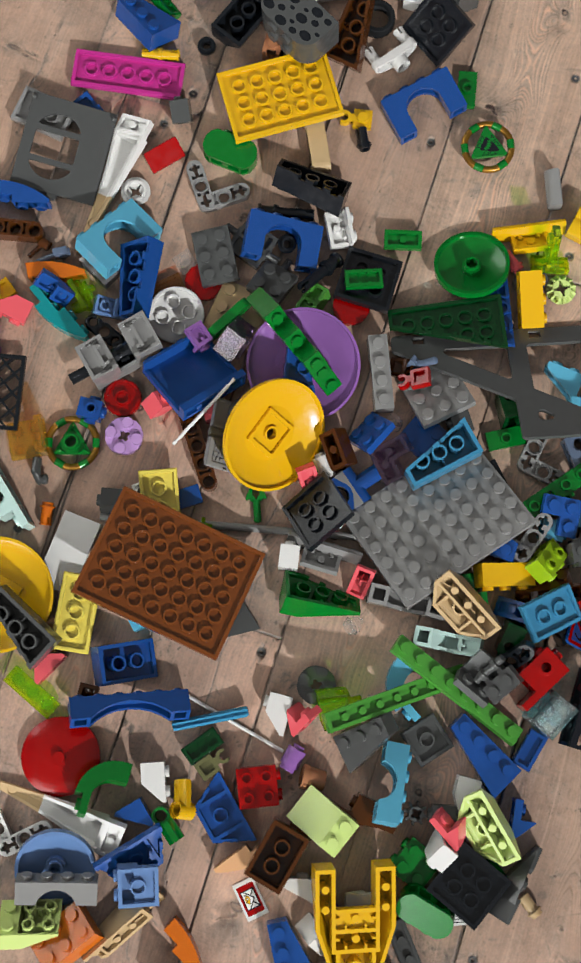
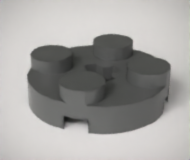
M310 666L303 670L298 678V693L309 704H324L335 693V678L325 667ZM315 679L317 682L322 683L319 691L311 688Z

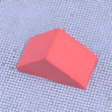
M358 563L346 593L364 600L376 570Z
M49 653L34 668V682L37 685L41 684L68 655L66 653Z

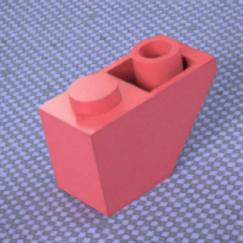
M18 295L0 299V318L4 316L9 319V323L17 327L19 325L24 326L34 307V303Z
M158 390L152 392L141 403L150 419L164 415L173 409Z

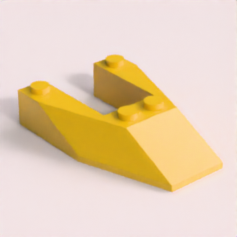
M390 858L371 859V905L336 907V870L332 862L311 863L315 932L326 963H384L396 928L395 864Z

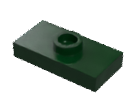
M212 726L183 747L181 751L191 766H193L223 744L224 741Z

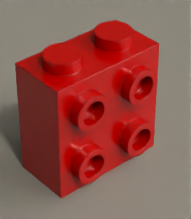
M275 763L236 768L240 810L280 805L279 800H283L282 788H278L277 780H281L280 768H276Z

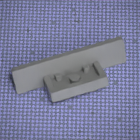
M289 531L286 540L295 541L301 549H304L300 566L337 576L341 560L357 565L358 563L360 564L363 553L358 552L356 549H348L336 543L328 542L321 543L310 552L303 544L297 532Z

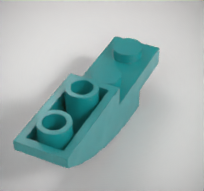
M35 285L29 287L40 301L35 308L45 320L72 338L84 342L89 340L88 334L90 332L83 324L79 326L76 322L78 318L72 310L67 311L65 307L60 310L56 302L48 300L47 296L49 294Z

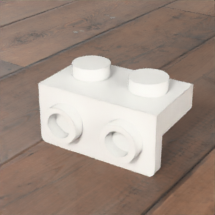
M344 207L339 217L325 212L323 217L330 251L353 246L355 241H357L356 230H353V214L349 211V207Z

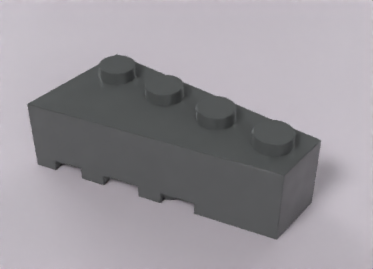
M0 585V622L5 627L9 638L16 645L19 654L23 656L27 667L31 670L43 661L62 638L8 585Z

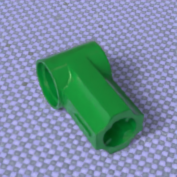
M160 805L153 810L152 821L155 824L160 822L162 826L161 833L169 845L174 844L185 836L175 819L170 816L167 806ZM158 810L165 811V820L157 818L156 812Z

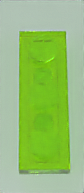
M18 665L3 680L46 719L61 705L40 684L37 685L34 679Z

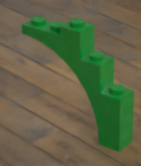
M261 287L257 288L246 298L254 311L282 340L327 396L342 385L321 353L308 341L299 327L288 318L280 305Z

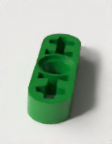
M245 297L238 301L208 329L213 337L212 341L216 340L250 309L251 305Z

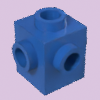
M81 396L76 411L77 417L83 418L84 422L95 425V422L101 423L102 418L105 419L107 413L104 402L96 396H90V398Z

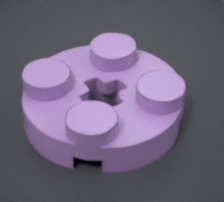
M117 418L105 429L106 444L114 453L128 456L140 449L144 437L143 430L139 423L132 418ZM122 432L129 433L127 441L119 439Z

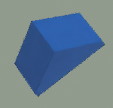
M142 796L117 810L114 814V817L148 826L155 824Z

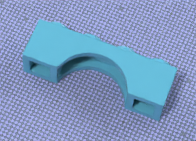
M386 741L383 745L380 764L390 772L393 788L388 797L378 799L374 803L372 823L395 828L403 821L404 811L401 809L402 803H405L407 791H404L405 783H408L409 780L407 766L411 763L412 759L410 745L393 741Z

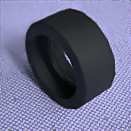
M375 0L373 11L384 12L388 16V23L383 27H373L370 25L368 36L383 38L393 29L395 11L386 1Z

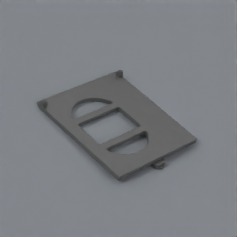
M35 91L32 94L33 99L10 181L44 192L50 201L56 200L57 196L93 206L118 115ZM50 115H63L72 119L77 124L81 134L72 133L39 122ZM39 129L79 141L73 165L30 153L36 130ZM29 160L70 171V173L60 179H45L32 170Z

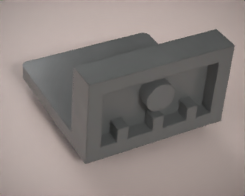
M483 648L457 670L453 684L482 709L489 702L488 696L482 690L487 684L485 681H482L480 684L475 683L474 677L477 676V672L481 668L487 667L489 661L494 658ZM495 670L491 673L493 678L499 675Z

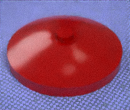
M67 716L49 718L36 725L26 737L21 752L22 768L31 785L40 792L55 797L73 795L84 774L92 767L100 764L101 761L100 744L91 728H70L69 717Z

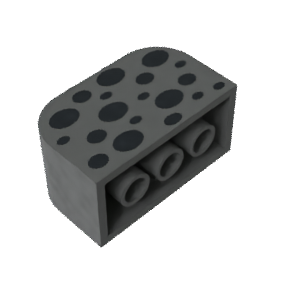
M261 0L263 26L268 33V37L272 42H277L286 55L292 56L296 61L304 64L314 63L339 42V22L316 0Z

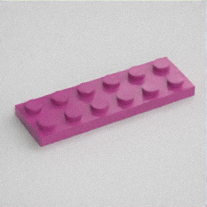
M76 48L71 86L174 100L173 97L181 96L186 64Z

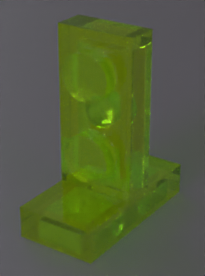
M552 225L551 233L547 234L548 247L544 248L543 256L530 255V271L542 270V273L568 275V257H557L562 239L560 226Z

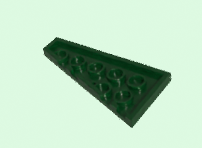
M501 294L388 310L389 328L391 331L508 349Z

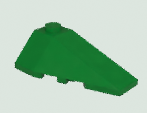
M285 570L279 597V613L296 617L360 615V599L341 590L333 591L325 587L326 584L321 581L319 584L309 580L310 576Z

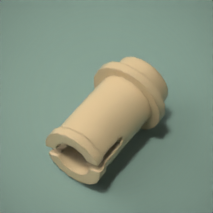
M528 892L523 893L519 897L520 903L528 912L527 916L536 919L542 913L540 910L541 906L536 905Z

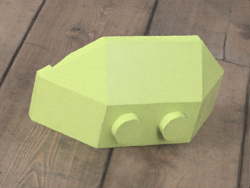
M483 789L464 796L457 821L466 816V836L473 849L482 857L497 862L503 867L520 860L521 854L513 830L494 797Z

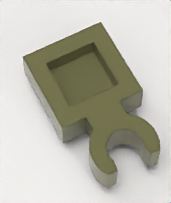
M224 748L219 749L214 758L209 753L193 765L204 781L221 770L218 764H224L230 760V757L226 759L220 758V753L224 751Z

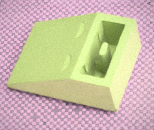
M63 898L38 899L35 905H14V900H2L0 910V950L22 949L57 937L59 934Z

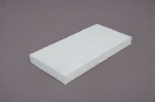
M65 510L44 559L50 571L54 589L58 591L61 589L64 571L81 573L101 528V524Z

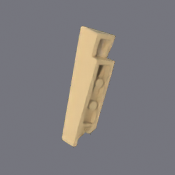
M159 889V903H160V902L163 901L166 897L164 896V894H163V893L160 891V889ZM117 906L98 927L104 938L82 955V960L88 962L91 957L98 955L101 959L109 957L153 918L150 909L154 906L118 909Z

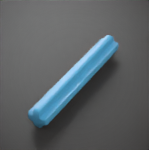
M247 706L193 716L186 720L172 721V728L174 731L243 718L249 716Z

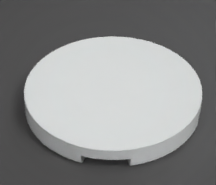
M174 286L159 291L153 297L148 319L158 337L164 341L176 343L180 338L187 337L184 333L186 328L200 320L204 323L205 312L201 300L194 292L185 287Z

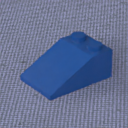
M153 638L90 647L95 686H108L158 677Z

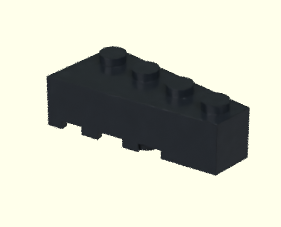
M282 158L277 165L272 186L339 217L347 201L352 182Z

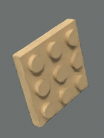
M235 282L222 284L204 322L207 330L244 297L247 298L251 292L247 291L246 287ZM250 307L219 338L248 351L252 338L265 321Z

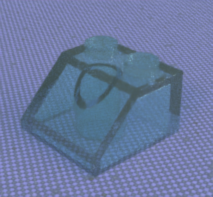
M550 689L528 711H525L522 717L537 732L553 740L579 710L556 691Z

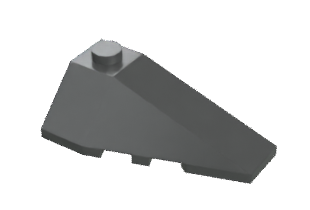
M537 845L531 848L504 874V876L512 881V884L489 912L507 925L510 924L521 902L519 894L527 888V875L532 874L543 850Z

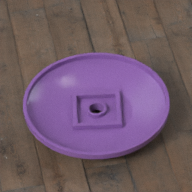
M309 307L284 310L288 318L299 327L308 341L321 353L342 383V385L327 396L312 378L315 395L321 403L324 418L337 412L347 403L358 384L361 361L357 343L349 329L330 313ZM266 322L255 333L247 352L246 371L251 388L267 380L283 378L287 346Z

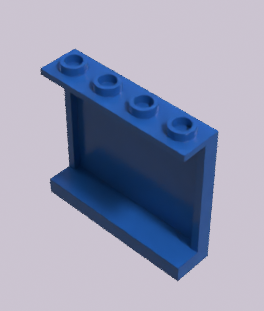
M188 337L180 338L175 344L163 348L158 354L147 357L143 362V374L183 421L203 410L233 377L236 381L229 386L220 398L245 384V371L243 369L237 371L213 342L209 344L211 347L205 352L201 353L198 351L194 354L192 351L194 346Z

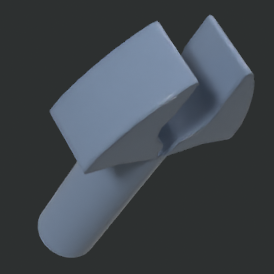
M66 246L53 248L52 253L37 258L36 261L65 260L71 255L70 249L66 248Z
M413 355L406 367L414 366L413 369L434 365L438 363V358L434 356L419 360L416 355Z

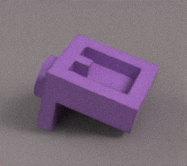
M201 320L184 330V333L194 346L192 350L194 354L198 351L203 353L211 347L209 344L212 342L213 337Z

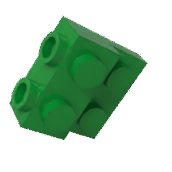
M411 835L410 838L406 837L401 842V849L397 854L394 852L390 859L395 864L396 875L407 884L418 883L424 887L437 869H432L426 863L424 852L426 846Z

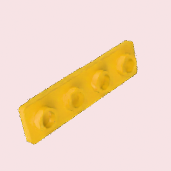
M566 219L495 227L492 228L491 236L497 238L501 243L510 242L514 255L551 250L549 237L564 235L567 222Z

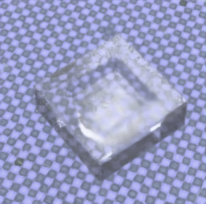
M188 248L172 258L182 275H185L192 267L197 265L196 259Z

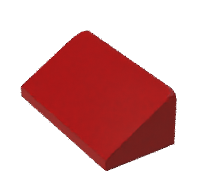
M174 136L147 151L143 156L151 171L155 174L185 157V153Z

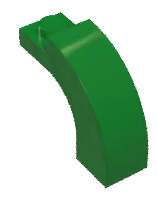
M107 761L88 770L79 781L74 795L81 796V798L77 797L75 803L76 816L85 817L91 794L98 786L115 784L126 787L133 764L122 761Z

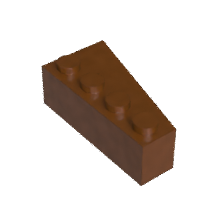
M375 0L347 1L339 19V42L326 53L329 60L361 74Z

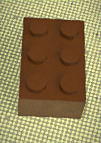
M274 817L246 866L244 874L280 895L307 847L310 837Z

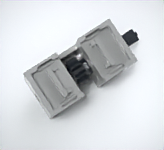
M143 310L117 324L125 342L121 343L120 340L112 343L113 348L109 350L100 334L74 347L84 366L68 375L73 385L90 376L97 388L101 390L110 385V383L141 368L147 357L154 356L163 349L161 341Z

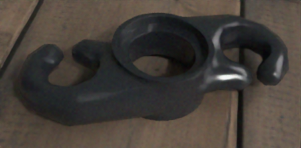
M96 314L86 317V328L95 336L99 334L100 329L103 327L110 329L109 335L102 337L108 346H112L114 338H118L121 343L124 342L123 336L108 323H104L101 318L97 319L95 326H91L89 322L91 319L97 318Z

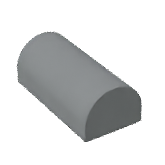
M553 168L544 172L547 209L561 210L563 198L560 169Z

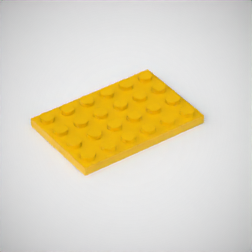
M288 54L216 73L236 144L344 116V110L327 54L310 64L300 63Z

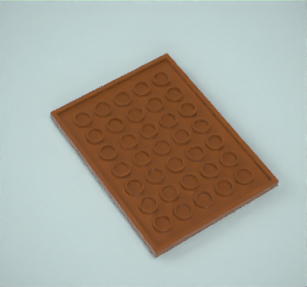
M124 486L71 593L216 661L265 557V553Z

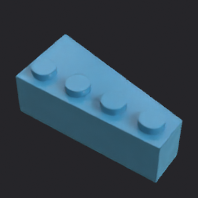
M465 417L405 469L404 476L413 491L481 456L483 449Z

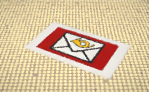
M247 878L232 886L248 922L269 912L253 879Z

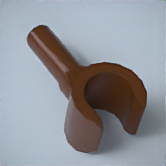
M41 238L38 246L27 256L29 258L33 257L42 248L48 251L53 244L46 238Z

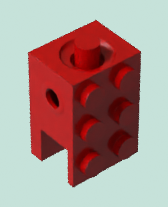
M536 647L534 657L516 669L524 679L522 684L529 690L516 704L521 711H528L570 670L560 660L563 656L556 648L551 651L548 647Z

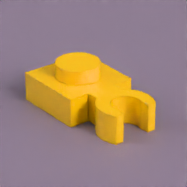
M354 109V114L344 110V116L347 119H341L340 125L347 126L353 124L352 129L364 126L367 128V131H371L373 110Z

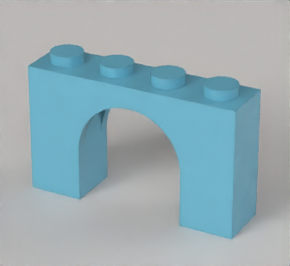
M131 198L127 202H122L115 211L108 212L100 222H94L89 230L79 233L76 237L75 249L105 279H108L120 270L122 259L106 244L104 236L113 230H124L131 233L136 239L149 235L159 240L163 229Z

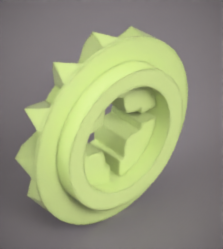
M557 275L548 281L546 294L555 304H567L576 294V285L566 275ZM559 284L562 287L567 288L566 290H564L563 294H561V291L556 290L558 289Z

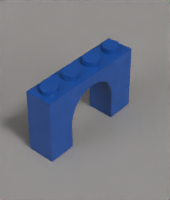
M447 66L442 69H435L429 76L418 78L412 85H405L395 94H388L380 101L381 109L401 145L417 137V128L407 111L409 103L417 96L431 95L436 97L441 102L450 119L467 111V102Z
M251 208L247 216L240 257L258 261L262 256L266 234L273 230H283L293 236L297 243L294 270L311 274L317 269L324 226H320L316 222H304L297 217H284L281 213L277 212L268 213L261 208Z

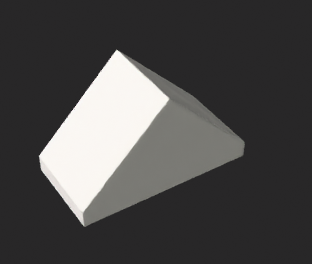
M308 912L294 926L308 946L322 957L323 952L315 932L314 917Z

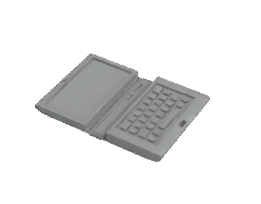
M219 398L213 406L204 455V465L230 473L224 460L222 444L224 428L228 419V410L232 402Z

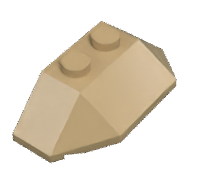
M449 569L434 581L432 606L458 634L487 640L502 628L490 606L463 576Z

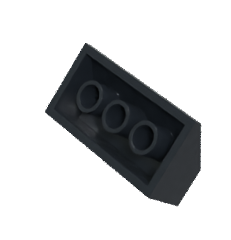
M232 0L211 24L212 35L226 46L241 48L263 22L261 0Z

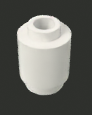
M325 452L314 455L315 459L312 461L318 476L325 471L331 478L335 477V471L331 470Z

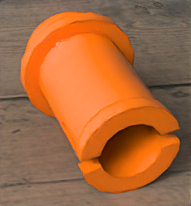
M42 501V505H40V525L52 526L53 509H55L53 507L54 503Z

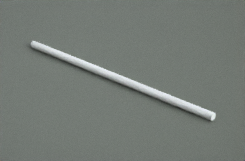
M189 695L190 700L194 701L200 706L206 708L212 713L218 712L217 710L213 709L207 704ZM228 720L231 724L283 753L284 749L236 721Z

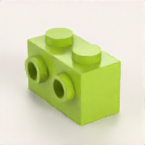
M552 538L539 546L524 568L539 584L545 581L551 582L556 578V572L565 565L564 561L568 554Z

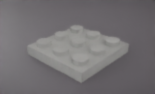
M430 368L432 386L413 390L410 386L408 389L401 391L425 430L476 405V401L463 381Z

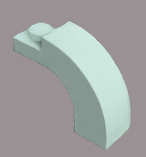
M416 625L413 643L424 648L473 657L483 648L484 639Z

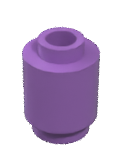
M296 743L293 746L289 744L280 760V767L291 774L295 770L297 771L306 755L303 752L305 748Z

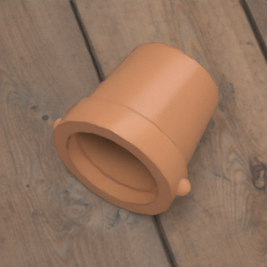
M304 763L299 776L298 788L305 790L312 784L319 791H323L327 772Z

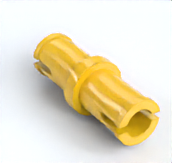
M159 47L149 52L148 49L142 48V58L180 61V50Z

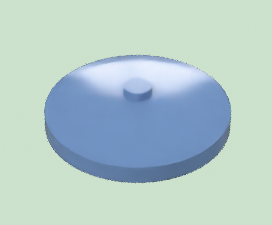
M61 828L46 829L29 837L20 847L14 865L15 879L17 873L24 871L32 873H42L45 871L52 873L72 872L77 874L92 872L95 874L96 870L92 864L96 861L95 855L88 842L77 833ZM49 891L39 898H63L62 906L74 902L70 895L62 891Z

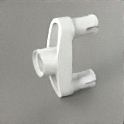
M399 26L393 32V35L401 44L384 56L380 57L372 46H369L368 49L366 48L364 56L371 63V67L376 73H383L392 68L397 73H401L409 67L410 60L407 57L415 50L417 42L406 33L402 26Z

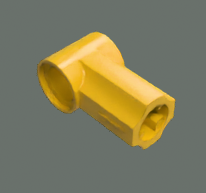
M191 779L174 780V801L169 809L170 816L173 819L190 821L195 817L196 806L194 803H191Z

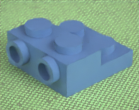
M137 862L117 863V869H113V882H118V889H114V902L118 901V909L159 906L158 864L137 865Z

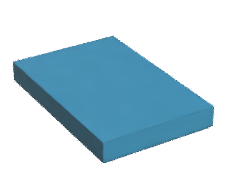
M564 583L518 607L533 643H538L581 620V611L569 583Z

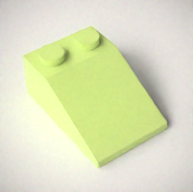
M312 784L286 815L287 818L333 858L336 857L359 827L355 819Z

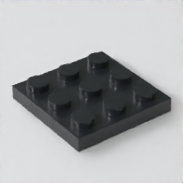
M423 0L402 27L410 37L415 39L417 45L435 66L440 67L474 28L475 23L454 0Z
M349 246L333 298L387 314L403 262ZM382 268L383 288L345 290L344 270Z
M325 471L282 507L298 536L310 552L355 515L329 474Z
M463 842L457 851L458 857L442 873H438L426 890L475 931L512 884V881L466 842Z

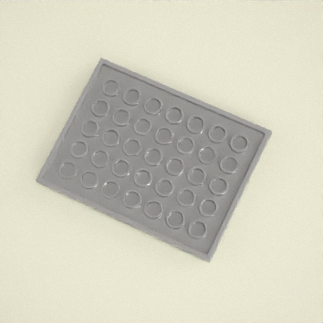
M482 453L481 456L414 491L405 476L402 475L372 495L370 500L352 510L355 515L345 523L408 610L433 593L434 581L450 569L460 575L536 524V520Z

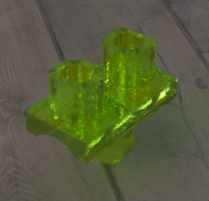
M73 278L67 280L68 286L75 292L77 299L76 302L71 304L74 313L91 312L93 304L90 300L94 298L92 292L96 290L93 284L88 285L86 281L81 283L80 280H73Z

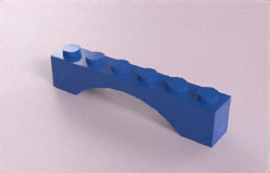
M175 688L166 691L157 689L152 692H116L109 695L99 693L93 696L75 695L69 697L68 701L70 728L90 727L97 720L108 714L128 709L149 711L169 721L189 719L191 713L188 689Z

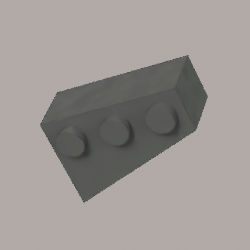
M390 711L346 729L334 736L333 738L349 773L361 767L369 757L399 730V727Z

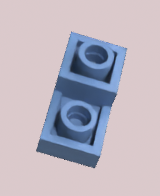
M99 294L95 295L92 309L93 314L117 320L126 319L119 316V298L113 299Z

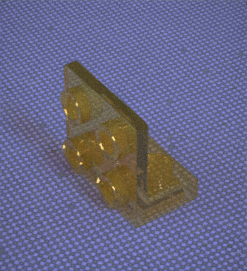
M41 414L33 415L32 420L20 421L18 431L7 430L12 461L50 455L45 418ZM9 423L6 426H14V423Z

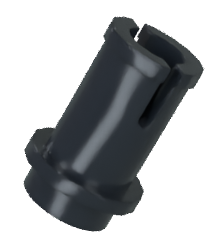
M364 126L358 127V129H355L358 140L357 148L360 152H367L371 149L372 145L368 139L367 128Z

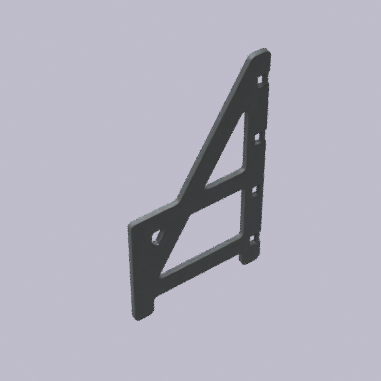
M581 325L513 329L515 347H508L506 349L511 378H505L444 354L446 351L496 349L500 347L429 336H395L391 339V351L393 354L409 360L413 355H416L419 360L436 356L438 363L428 366L429 368L515 401L521 434L524 440L581 437V406L535 389L527 353V347L581 344ZM529 334H540L539 337L529 338ZM424 340L423 344H413V341ZM539 412L549 414L554 419L542 420L539 417Z

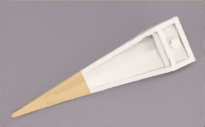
M125 113L120 117L114 129L103 176L84 232L89 230L94 222L101 220L148 143L146 139L154 126L151 120Z
M0 780L1 791L29 806L62 829L77 833L88 842L96 854L105 856L120 846L128 824L110 818L109 814L87 808L84 818L76 816L77 810L74 809L75 803Z

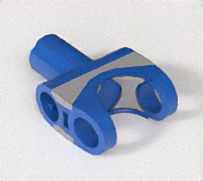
M374 464L358 475L355 474L350 466L332 478L337 488L347 493V503L352 510L370 500L371 496L366 489L383 479L380 471Z

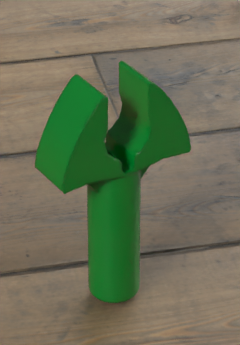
M249 489L246 501L250 500L253 503L254 522L260 523L262 521L260 502L263 499H267L264 491H259L260 494L255 499L252 495V489Z

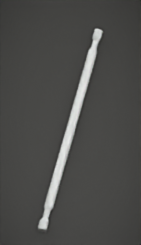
M234 377L180 433L178 438L172 442L173 445L190 430L229 386L236 381Z

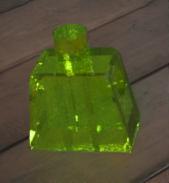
M346 687L316 689L317 704L323 710L319 717L324 731H327L322 717L323 713L362 700L361 695L350 697Z

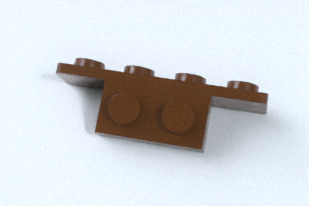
M562 568L556 572L557 576L551 582L545 581L539 584L535 580L536 585L532 586L533 588L516 590L514 600L527 603L564 583H569L574 596L581 598V583L573 584L569 568Z

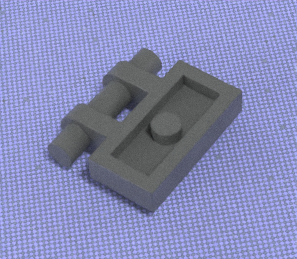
M501 654L497 658L491 659L489 665L481 668L477 672V676L474 677V681L477 684L485 681L487 685L482 690L494 705L498 704L524 681L512 664L506 668L502 663L506 659ZM494 670L499 674L495 678L491 676Z

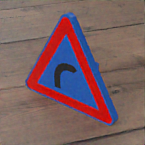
M577 622L568 627L565 641L568 645L581 651L580 622Z

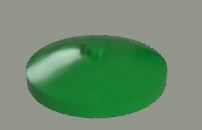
M476 231L463 232L448 238L438 248L434 258V273L439 284L449 293L463 298H479L495 292L504 284L510 270V257L505 246L497 238Z

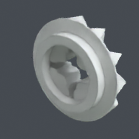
M140 177L127 179L121 187V196L125 202L132 198L138 205L142 206L151 195L148 182ZM133 189H134V190L139 189V193L141 194V196H140V195L138 196V195L136 194L135 196L132 197V195H133L132 190H133Z

